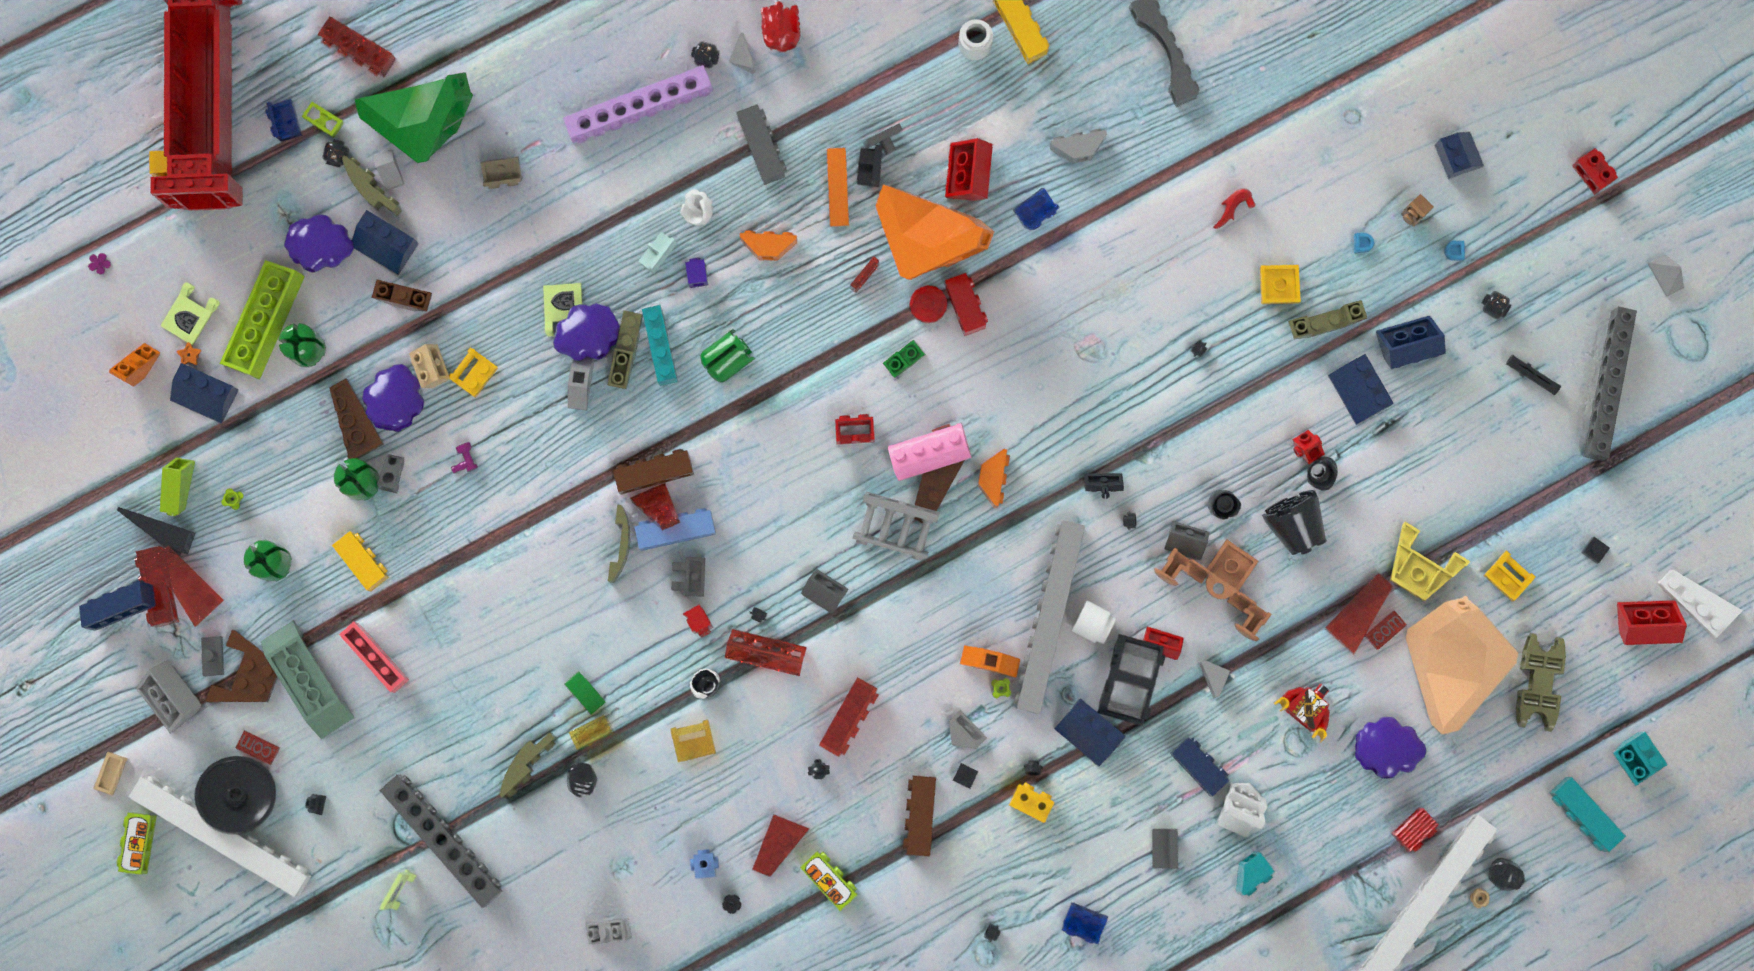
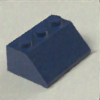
M368 210L365 211L357 223L352 238L355 250L397 275L400 274L418 246V242L413 237Z
M1430 315L1376 331L1384 360L1391 369L1446 354L1445 335Z
M1366 354L1352 360L1328 375L1356 425L1394 404Z
M181 363L172 380L170 401L222 424L239 390L230 384Z
M1081 698L1078 699L1054 728L1098 767L1126 737Z

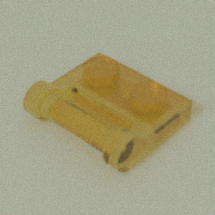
M708 719L703 720V723L682 728H670L678 762L716 754ZM705 730L706 736L681 742L679 740V736Z

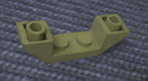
M1362 300L1345 304L1340 309L1312 317L1303 316L1289 320L1288 323L1293 338L1304 339L1348 327L1367 319Z

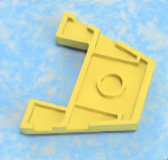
M1404 522L1401 528L1390 581L1425 601L1460 570L1466 567L1470 561L1455 552L1445 568H1442L1410 548L1420 530Z

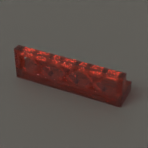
M732 629L726 646L725 658L800 676L807 647ZM735 636L742 638L744 641L737 642L733 641ZM754 642H759V643H761L763 646H760V647L754 646L753 643H754ZM772 647H780L781 650L774 651ZM790 652H800L801 655L800 657L794 656Z

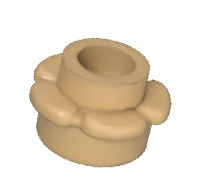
M1478 888L1470 895V901L1473 902L1476 908L1486 907L1489 904L1490 896L1487 891Z

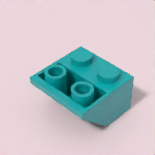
M1637 732L1613 751V755L1634 786L1639 785L1668 765L1646 732Z
M1254 851L1239 863L1236 883L1237 894L1250 896L1258 890L1256 886L1260 883L1266 884L1273 878L1272 874L1275 873V870L1261 852Z

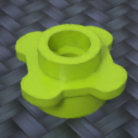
M228 488L221 503L225 507L230 506L233 510H237L240 508L239 503L244 498L242 492L237 493L233 489Z
M1008 678L999 681L994 679L991 682L994 698H999L1000 696L1009 697L1011 695L1009 690L1010 680Z

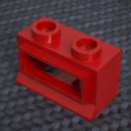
M860 414L858 418L842 415L839 416V419H835L837 445L875 442L873 417H869V414ZM869 425V434L841 435L840 427Z
M700 604L682 613L688 618L686 621L694 634L697 633L701 638L710 634V629L714 628Z

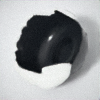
M700 669L691 678L690 688L696 698L702 699L714 696L719 690L720 677L710 669Z

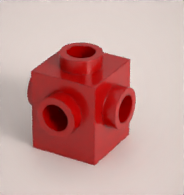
M1309 430L1292 439L1295 446L1293 448L1298 458L1302 457L1308 464L1325 455L1320 437L1317 434H1312Z

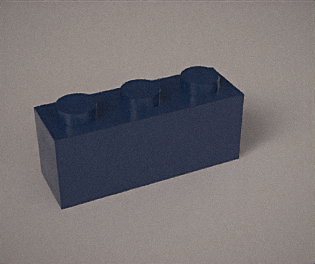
M1187 737L1170 755L1210 797H1213L1230 781L1227 778L1228 773L1221 766L1217 768L1213 763L1215 761L1208 752L1204 754L1201 751V745L1195 738L1190 739Z

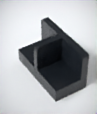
M875 145V149H860L857 185L879 187L883 154L882 145Z

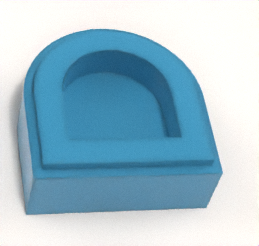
M1354 234V253H1367L1373 248L1374 239L1370 234Z
M1464 241L1449 242L1444 249L1445 256L1452 261H1464Z

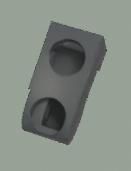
M387 455L377 483L380 490L393 493L398 492V484L404 467V457Z

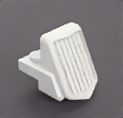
M1230 783L1224 798V806L1218 818L1219 826L1244 837L1248 836L1254 827L1262 829L1265 824L1264 813L1267 809L1266 798L1261 797L1260 793L1250 783Z

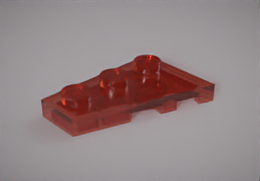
M665 483L630 498L632 503L660 529L665 530L680 523Z
M773 814L752 870L771 877L810 828Z

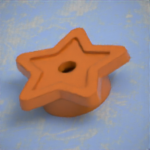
M188 342L184 349L177 350V354L181 356V363L185 365L188 363L198 364L197 359L198 355L202 352L201 349H194L191 343Z

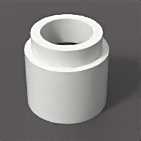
M970 20L962 26L959 33L958 46L964 57L970 60H980L989 54L993 41L991 27L982 20ZM970 31H980L986 35V38L981 43H972L968 40L966 34Z
M1086 601L1071 632L1093 643L1097 641L1104 644L1116 618L1110 616L1109 611Z

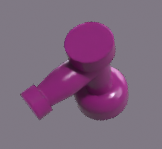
M470 442L456 447L457 453L462 454L465 461L451 467L454 474L464 469L470 472L478 468L477 464H474L469 452L472 448Z

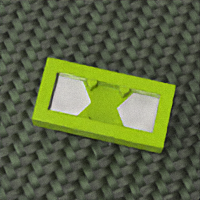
M313 101L301 116L332 138L337 135L344 125L342 120Z

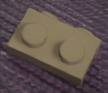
M519 156L481 161L484 179L483 187L488 186L489 189L499 188L501 184L516 186L523 179Z

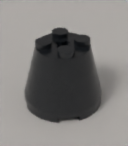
M1315 490L1300 492L1299 497L1297 495L1289 499L1284 498L1265 510L1266 514H1262L1265 523L1292 555L1299 552L1301 555L1307 554L1312 551L1311 547L1327 542L1319 498Z

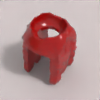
M778 1L775 2V5L769 6V8H761L763 39L770 50L775 49L779 52H786L796 48L801 37L797 5L794 4L791 6V9L786 7L783 11V3Z

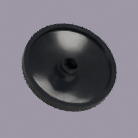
M231 756L214 762L201 774L195 788V805L199 816L209 827L224 834H243L256 829L270 816L276 801L275 783L270 772L258 761L244 756Z

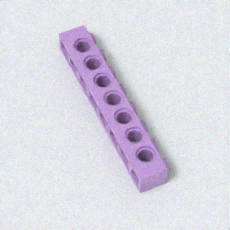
M702 65L563 117L572 142L582 143L591 136L598 137L603 135L607 130H617L622 125L636 123L645 116L652 117L658 111L671 110L680 103L687 104L698 96H708L713 89L705 67ZM690 83L696 84L694 89L687 88ZM672 90L679 91L675 96L669 95ZM654 97H661L659 102H652ZM637 103L644 104L641 109L634 108ZM619 110H626V113L624 115H617V112ZM602 116L608 117L606 122L599 121ZM586 122L591 124L587 129L581 128Z

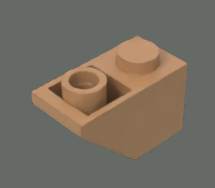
M1420 194L1403 210L1401 215L1407 224L1415 227L1434 206Z

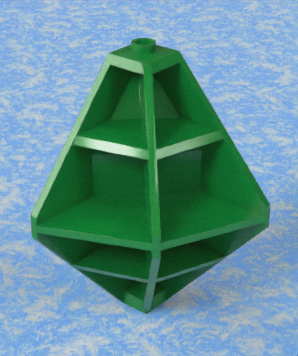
M466 72L447 75L444 79L354 100L358 116L362 121L416 163L429 161L430 157L454 134H457L473 94L470 91Z

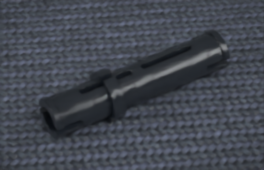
M1511 355L1506 362V365L1519 372L1520 376L1527 377L1552 393V395H1556L1561 388V385L1531 367L1530 363H1525L1518 359L1515 355Z

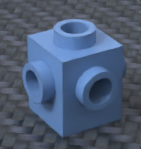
M709 849L697 850L698 854L693 855V859H690L691 871H695V879L716 877V868H719L718 856L715 857L714 853H709ZM703 860L707 861V867L702 866Z

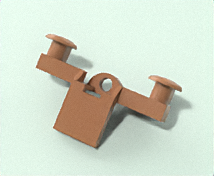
M1226 539L1207 568L1193 559H1188L1174 548L1167 557V563L1163 569H1154L1155 574L1160 579L1173 586L1179 585L1174 579L1180 571H1183L1200 584L1207 577L1206 589L1212 597L1216 599L1228 598L1227 602L1248 616L1242 626L1235 623L1236 630L1252 641L1259 640L1256 633L1261 626L1265 625L1272 614L1264 611L1256 605L1255 601L1239 592L1259 562L1241 548ZM1214 584H1222L1224 590L1221 594H1216L1213 591Z

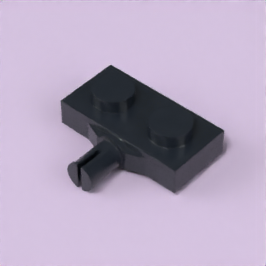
M1122 473L1084 474L1085 491H1101L1102 498L1105 499L1106 494V499L1110 497L1109 491H1124Z

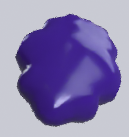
M315 215L309 219L301 218L291 224L284 242V247L292 261L296 264H301L304 270L312 273L325 267L335 268L339 266L354 251V244L348 236V230L343 225L334 224L333 220L327 215Z
M598 303L591 306L584 304L573 306L569 310L567 318L559 321L556 326V336L553 341L554 349L560 354L569 356L576 361L583 360L586 357L597 360L602 359L608 355L610 347L617 344L620 325L609 306H603Z
M396 364L386 370L377 372L374 383L364 388L362 398L367 406L366 415L376 428L400 432L403 428L411 426L413 418L422 412L424 399L419 394L420 383L407 366Z
M1382 717L1376 723L1368 722L1356 735L1355 759L1361 763L1365 770H1373L1380 778L1392 779L1399 772H1412L1416 765L1425 758L1427 753L1426 746L1418 737L1415 729L1410 726H1402L1393 717Z

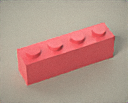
M353 621L339 634L390 692L396 693L409 681L408 677L359 623Z

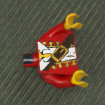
M1320 683L1314 691L1309 687H1297L1288 690L1280 699L1274 702L1275 705L1281 704L1282 709L1280 711H1286L1308 731L1314 732L1312 735L1313 739L1318 735L1321 738V743L1327 737L1326 730L1329 725L1330 711L1328 709L1329 703L1323 698L1329 692V689Z

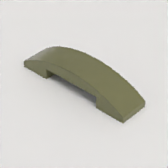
M618 504L615 524L622 526L618 562H610L608 581L610 583H614L626 564L631 540L627 514L624 507Z

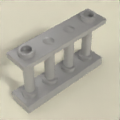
M865 492L862 502L866 503L867 510L861 532H855L852 539H856V542L859 544L867 545V543L909 554L916 560L922 561L927 559L929 552L923 551L930 525L933 522L937 523L940 512ZM877 506L885 508L886 511L879 538L868 535L874 510ZM896 512L904 513V521L898 543L886 540L893 514ZM914 517L921 518L923 522L916 548L905 546L911 521Z

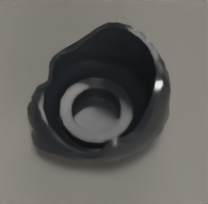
M1217 490L1212 493L1208 500V509L1213 516L1225 520L1239 513L1241 502L1231 491Z

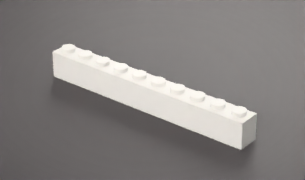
M151 775L140 777L129 798L293 897L300 896L311 878V875L307 873L308 869L301 865H293L290 863L292 861L290 858L284 855L278 856L274 853L275 850L268 845L263 847L257 843L259 840L251 835L224 834L212 829L201 819L196 806L192 804L190 798L184 795L178 796L175 794V789L167 785L163 787L158 784L159 780Z
M1473 815L1358 971H1394V969L1398 970L1403 963L1402 958L1405 954L1411 953L1415 947L1414 942L1416 939H1420L1425 934L1427 924L1429 922L1432 923L1437 918V911L1441 906L1444 907L1448 903L1450 893L1459 888L1461 878L1470 873L1473 868L1472 863L1475 859H1480L1484 854L1483 848L1487 843L1490 844L1495 839L1496 835L1494 833L1497 829L1479 815Z

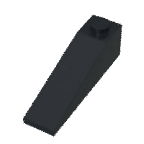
M120 507L117 508V511L161 545L169 548V553L178 556L181 553L188 555L196 534L195 532Z

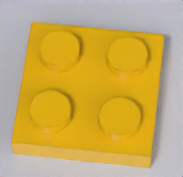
M1299 265L1260 266L1261 304H1299L1301 302Z

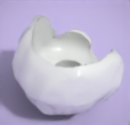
M693 189L686 193L685 204H682L680 214L689 224L696 226L706 225L712 217L713 202L705 192Z

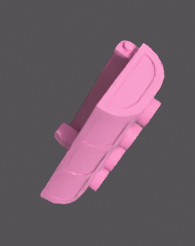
M962 423L888 446L892 466L898 481L972 458Z

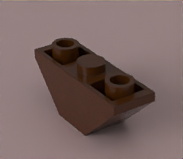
M376 279L372 293L373 299L394 307L424 312L428 311L432 297L431 292Z

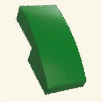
M912 340L899 352L897 351L883 364L891 375L896 378L926 354L917 342Z
M579 671L564 683L590 715L606 703Z

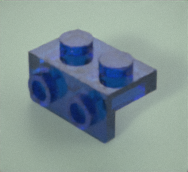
M292 99L275 104L266 102L268 109H265L267 118L272 123L270 130L273 137L283 142L303 136Z
M1041 188L1013 209V212L1025 229L1035 230L1042 225L1041 222L1043 220L1053 217L1060 207L1053 202L1045 188Z
M1071 902L1063 920L1062 931L1070 936L1082 938L1087 943L1099 944L1108 916Z

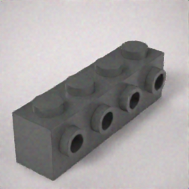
M758 104L736 112L763 184L766 185L785 178L784 171H787L784 161L779 160L777 154H780L777 143L773 144L771 140L773 133L771 127H766L764 122L767 119L764 110H760Z

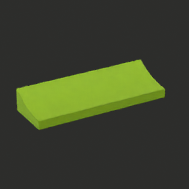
M267 260L264 261L220 361L221 365L260 380L305 278L304 275Z

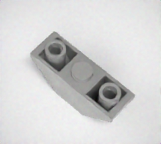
M1094 129L1090 133L1083 134L1079 132L1067 138L1058 136L1050 142V150L1072 164L1089 161L1105 140L1107 131Z
M586 357L580 361L573 360L568 381V408L587 411L595 359Z
M629 918L586 925L589 944L623 941L632 938Z

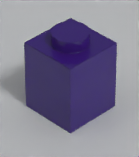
M691 258L688 262H685L689 287L709 286L704 259Z

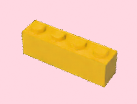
M993 0L1027 65L1047 55L1049 43L1045 37L1042 38L1040 34L1041 29L1037 21H1033L1031 18L1032 13L1029 6H1025L1022 0Z

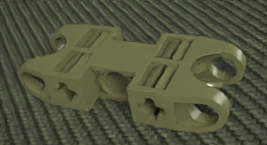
M1530 633L1526 639L1522 651L1520 669L1529 670L1530 674L1528 690L1522 689L1517 692L1516 720L1519 727L1525 728L1528 719H1530L1533 713H1538L1541 716L1545 731L1552 732L1556 725L1560 711L1561 695L1552 694L1554 674H1564L1566 660L1565 642L1561 637L1555 638L1554 645L1551 646L1548 652L1540 648L1539 642H1537V634Z

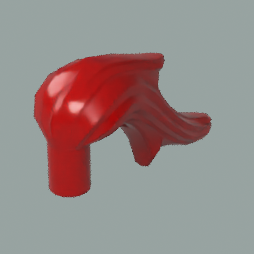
M1245 188L1239 189L1222 202L1221 205H1226L1225 212L1213 228H1220L1230 219L1234 220L1235 210L1240 203L1246 201L1248 208L1255 207L1256 204L1252 193Z

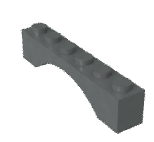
M1135 0L1131 2L1129 10L1136 25L1147 30L1161 43L1169 59L1171 78L1168 92L1175 107L1196 99L1199 94V86L1190 76L1192 74L1191 69L1183 61L1182 50L1177 48L1173 32L1168 30V22L1166 17L1161 15L1159 11L1160 5L1158 0Z

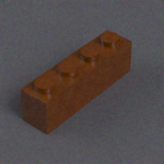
M677 449L672 451L671 455L659 454L649 461L640 459L635 461L634 465H619L617 469L613 470L618 493L622 495L692 476L694 471L688 451Z
M913 776L912 779L908 780V791H911V799H907L906 811H910L909 819L905 818L904 830L908 831V838H904L903 850H907L906 855L930 857L936 777Z

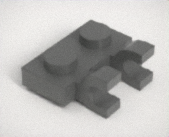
M686 557V563L672 562V571H686L685 582L672 581L671 589L674 591L685 590V596L704 597L706 558Z

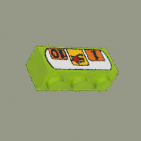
M135 812L127 813L123 821V827L125 828L124 836L120 839L121 855L117 858L118 872L139 875L148 873L157 815Z
M817 851L800 868L836 908L841 911L858 895L855 892L857 887L850 880L846 882L842 878L844 873L837 866L833 868L829 864L831 859L824 852L819 853Z

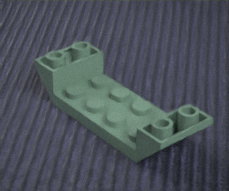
M293 620L262 640L261 645L266 659L305 722L320 739H323L355 717L345 701H341L303 641L304 635Z

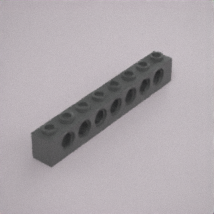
M1618 306L1611 311L1583 457L1603 461L1610 456L1637 310Z
M397 774L379 791L480 907H486L503 892L500 888L502 886L495 877L492 879L488 875V868L483 863L479 864L474 859L476 857L475 853L470 848L466 849L462 845L463 840L456 833L453 835L449 830L450 825L444 819L440 820L436 815L438 813L431 804L427 805L423 800L425 798L418 789L415 791L411 787V780L406 775ZM403 790H406L409 795L406 801H402L400 798ZM415 805L421 807V813L418 816L413 813ZM429 819L434 822L432 830L426 828V822ZM441 834L447 837V842L444 845H441L438 841ZM453 849H457L460 852L457 860L451 856ZM467 863L473 867L471 874H466L464 871V866ZM479 878L484 879L486 882L483 889L477 886Z

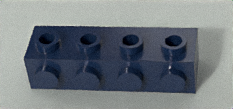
M137 580L129 586L119 587L112 593H105L102 597L88 600L87 603L79 606L81 628L97 631L156 607L153 585L145 583L143 580Z

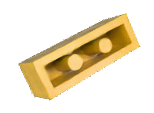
M349 531L336 541L332 547L364 588L371 592L389 578L386 574L388 570L381 562L377 563L374 559L376 555L371 548L367 549L363 545L365 541L358 532L355 534Z

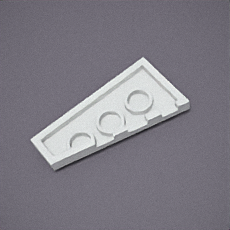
M1670 570L1657 583L1713 638H1717L1743 611L1675 570Z

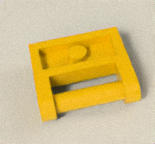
M470 347L467 351L468 354L455 371L449 374L451 381L476 398L498 367ZM473 358H476L478 360L465 379L461 381L459 377Z
M1506 550L1483 576L1513 602L1536 576L1533 573L1527 572ZM1506 562L1524 578L1523 582L1516 578L1502 564Z

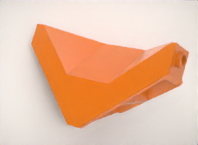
M884 184L875 205L899 275L908 280L944 266H952L975 254L988 250L994 235V231L980 219Z

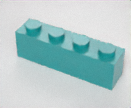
M661 305L643 308L642 313L659 386L676 383L678 378Z
M1565 777L1549 792L1553 796L1551 798L1557 806L1564 808L1566 811L1565 815L1572 822L1575 821L1580 826L1579 830L1586 837L1589 836L1594 841L1592 842L1594 847L1600 852H1610L1626 837L1572 777Z

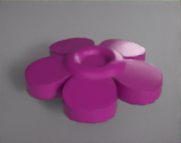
M99 253L98 257L92 254L89 260L93 263H90L88 268L91 271L96 270L98 274H104V268H110L111 262L106 260L107 256L104 253Z

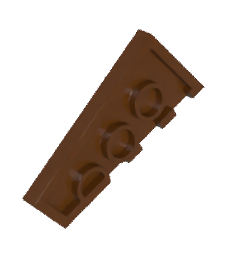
M345 378L329 387L348 459H359L384 445L373 423L367 417L366 411L348 379Z
M965 460L923 473L915 505L937 511ZM914 517L915 520L923 524L921 518Z

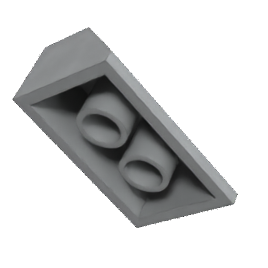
M168 660L149 669L136 687L169 733L174 732L193 717L202 706L199 699L194 696L187 683L182 680L175 667Z

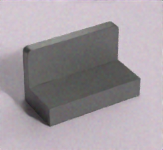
M1172 521L1164 549L1172 551L1176 548L1184 556L1201 560L1208 544L1209 532Z
M816 568L809 577L801 594L833 614L849 589Z
M1152 829L1153 868L1178 869V829Z

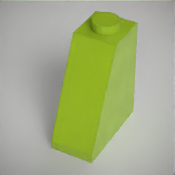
M176 457L162 468L160 512H164L169 516H177L186 509L195 460Z

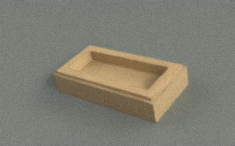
M107 752L93 789L114 795L128 758Z

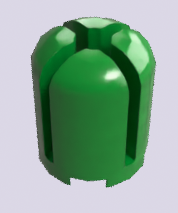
M295 323L290 324L279 335V341L283 343L279 344L280 351L285 357L300 367L308 368L315 366L325 356V341L306 324L299 323L298 326Z
M734 329L702 351L700 355L701 364L708 370V374L718 382H725L756 359L753 356L750 357L749 354L752 351L744 340L733 334L736 332Z
M349 458L344 460L348 468L341 464L336 467L334 472L335 486L347 497L357 501H366L373 498L378 492L377 483L380 476L377 470L365 461Z
M258 540L254 542L256 547L249 546L246 549L244 566L246 569H249L248 572L252 576L268 582H277L289 574L292 558L289 551L283 546L268 540Z

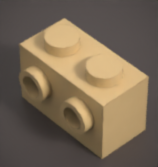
M425 344L409 353L421 388H435L450 380L438 344Z

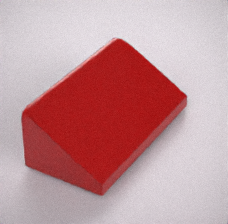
M1147 626L1143 641L1164 646L1163 655H1166L1167 658L1178 660L1184 638Z

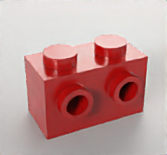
M1596 148L1572 165L1594 195L1618 178L1616 170L1608 165L1603 153Z

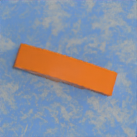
M827 148L830 226H849L846 148Z

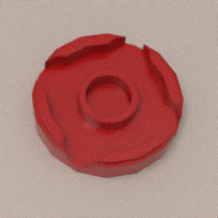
M926 285L918 288L912 294L910 299L911 313L920 322H937L946 313L948 304L946 296L936 286Z

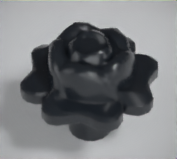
M816 759L812 766L808 767V775L814 779L822 780L826 775L830 774V766L822 763L821 759Z

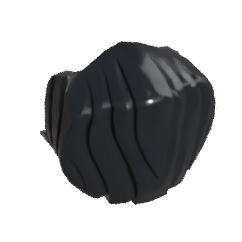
M1322 456L1309 465L1307 470L1308 483L1321 491L1332 488L1338 475L1336 462L1327 456Z
M587 763L575 764L567 773L568 790L577 797H586L593 793L598 779L592 766Z
M1498 858L1494 860L1489 870V880L1500 890H1518L1525 880L1522 869L1509 859Z

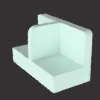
M660 232L654 242L648 244L649 248L638 262L655 274L677 245L675 239L669 238Z

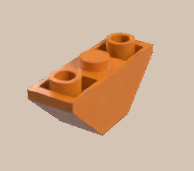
M747 230L744 233H740L741 242L758 260L778 261L797 244V235H793L792 232L775 234L772 231H764L763 234H758L755 231Z
M144 343L109 369V373L134 387L146 378L158 359L160 352Z
M1007 449L1001 450L984 462L980 469L978 487L994 508H998L999 504H1003L1004 493L1001 492V487L1006 485L1007 479L1004 467L1009 465L1010 455H1007Z
M964 645L960 664L1016 678L1021 659L984 648Z

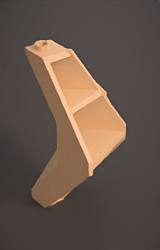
M1466 596L1443 603L1407 629L1406 642L1431 725L1441 734L1459 731L1517 663L1518 652L1486 615L1469 601Z

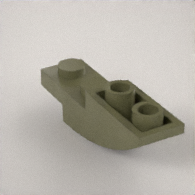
M344 155L342 160L346 172L353 185L366 201L377 211L384 206L394 215L398 216L402 211L398 207L400 203L391 196L388 199L383 195L385 192L376 185L378 182L373 178L375 174L367 168L365 170L360 168L361 164L353 157L349 159Z
M623 310L608 386L627 389L639 343L643 314Z
M549 732L537 744L533 740H529L515 756L501 785L499 795L502 798L507 796L510 798L518 791L516 787L519 784H525L532 778L531 773L534 770L529 765L537 763L541 759L540 754L545 750L548 752L556 745L554 741L557 737L553 733Z

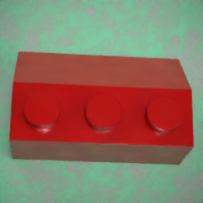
M979 138L950 143L945 198L969 201L988 199L993 144Z
M1675 600L1617 602L1619 634L1624 645L1683 643L1687 624Z

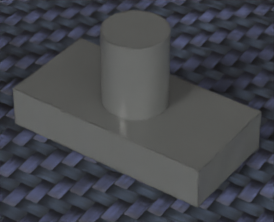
M899 123L867 139L863 143L866 149L880 143L887 155L896 150L890 137L900 133L903 129Z
M223 637L201 638L203 676L224 675Z

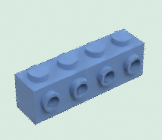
M702 508L695 510L694 514L688 515V512L676 514V518L669 519V516L658 518V521L650 523V520L639 522V526H634L639 549L644 551L716 535L712 512Z

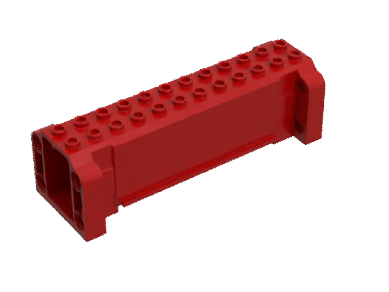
M164 0L168 5V11H164V157H167V176L150 177V194L171 209L190 211L220 210L242 206L243 187L230 176L232 174V24L230 23V7L241 5L243 0Z

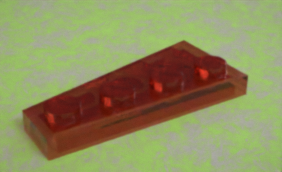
M170 546L165 547L154 558V561L194 627L224 601Z
M1378 573L1325 627V630L1355 655L1391 592L1393 585Z

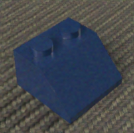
M1470 132L1454 133L1440 138L1435 144L1448 179L1484 167Z

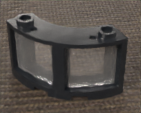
M1118 634L1113 649L1108 679L1105 681L1097 711L1099 714L1141 726L1145 719H1149L1151 713L1149 705L1159 668L1163 666L1166 655H1163L1164 646Z

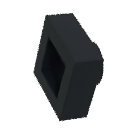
M1592 537L1581 553L1598 564L1610 547L1596 537Z
M961 763L952 781L971 789L979 771Z

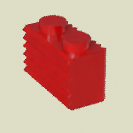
M1419 807L1391 835L1407 852L1412 850L1416 852L1423 846L1422 841L1426 837L1431 838L1437 832L1435 828L1439 824L1424 808Z

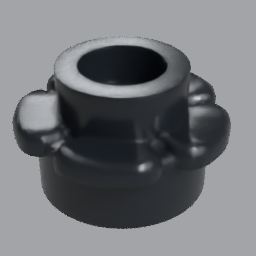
M1199 340L1190 351L1194 354V357L1197 355L1201 357L1208 349L1205 347L1207 342L1204 343Z
M1130 511L1127 512V515L1123 516V525L1128 530L1136 528L1137 525L1136 513H1130Z
M756 607L753 608L752 612L749 611L752 614L751 619L759 623L762 620H767L766 616L768 613Z
M1028 761V764L1024 765L1025 773L1033 776L1040 775L1043 766L1039 765L1040 762Z
M735 894L725 896L722 903L723 909L728 911L729 914H735L742 906L740 898Z
M990 923L987 927L984 938L988 939L989 943L992 940L996 941L1001 932L998 930V925Z

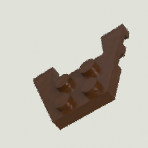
M231 630L226 646L244 652V656L231 690L211 685L206 702H269L278 676L266 659L264 651L256 647L238 631Z

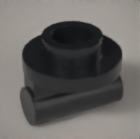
M312 794L308 797L305 803L308 812L322 815L327 796Z

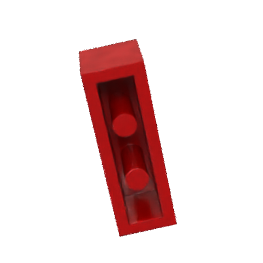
M963 273L945 280L944 285L964 337L986 329L988 319L986 313L980 310L979 305H981L978 294L975 295L972 288L975 286L972 278Z

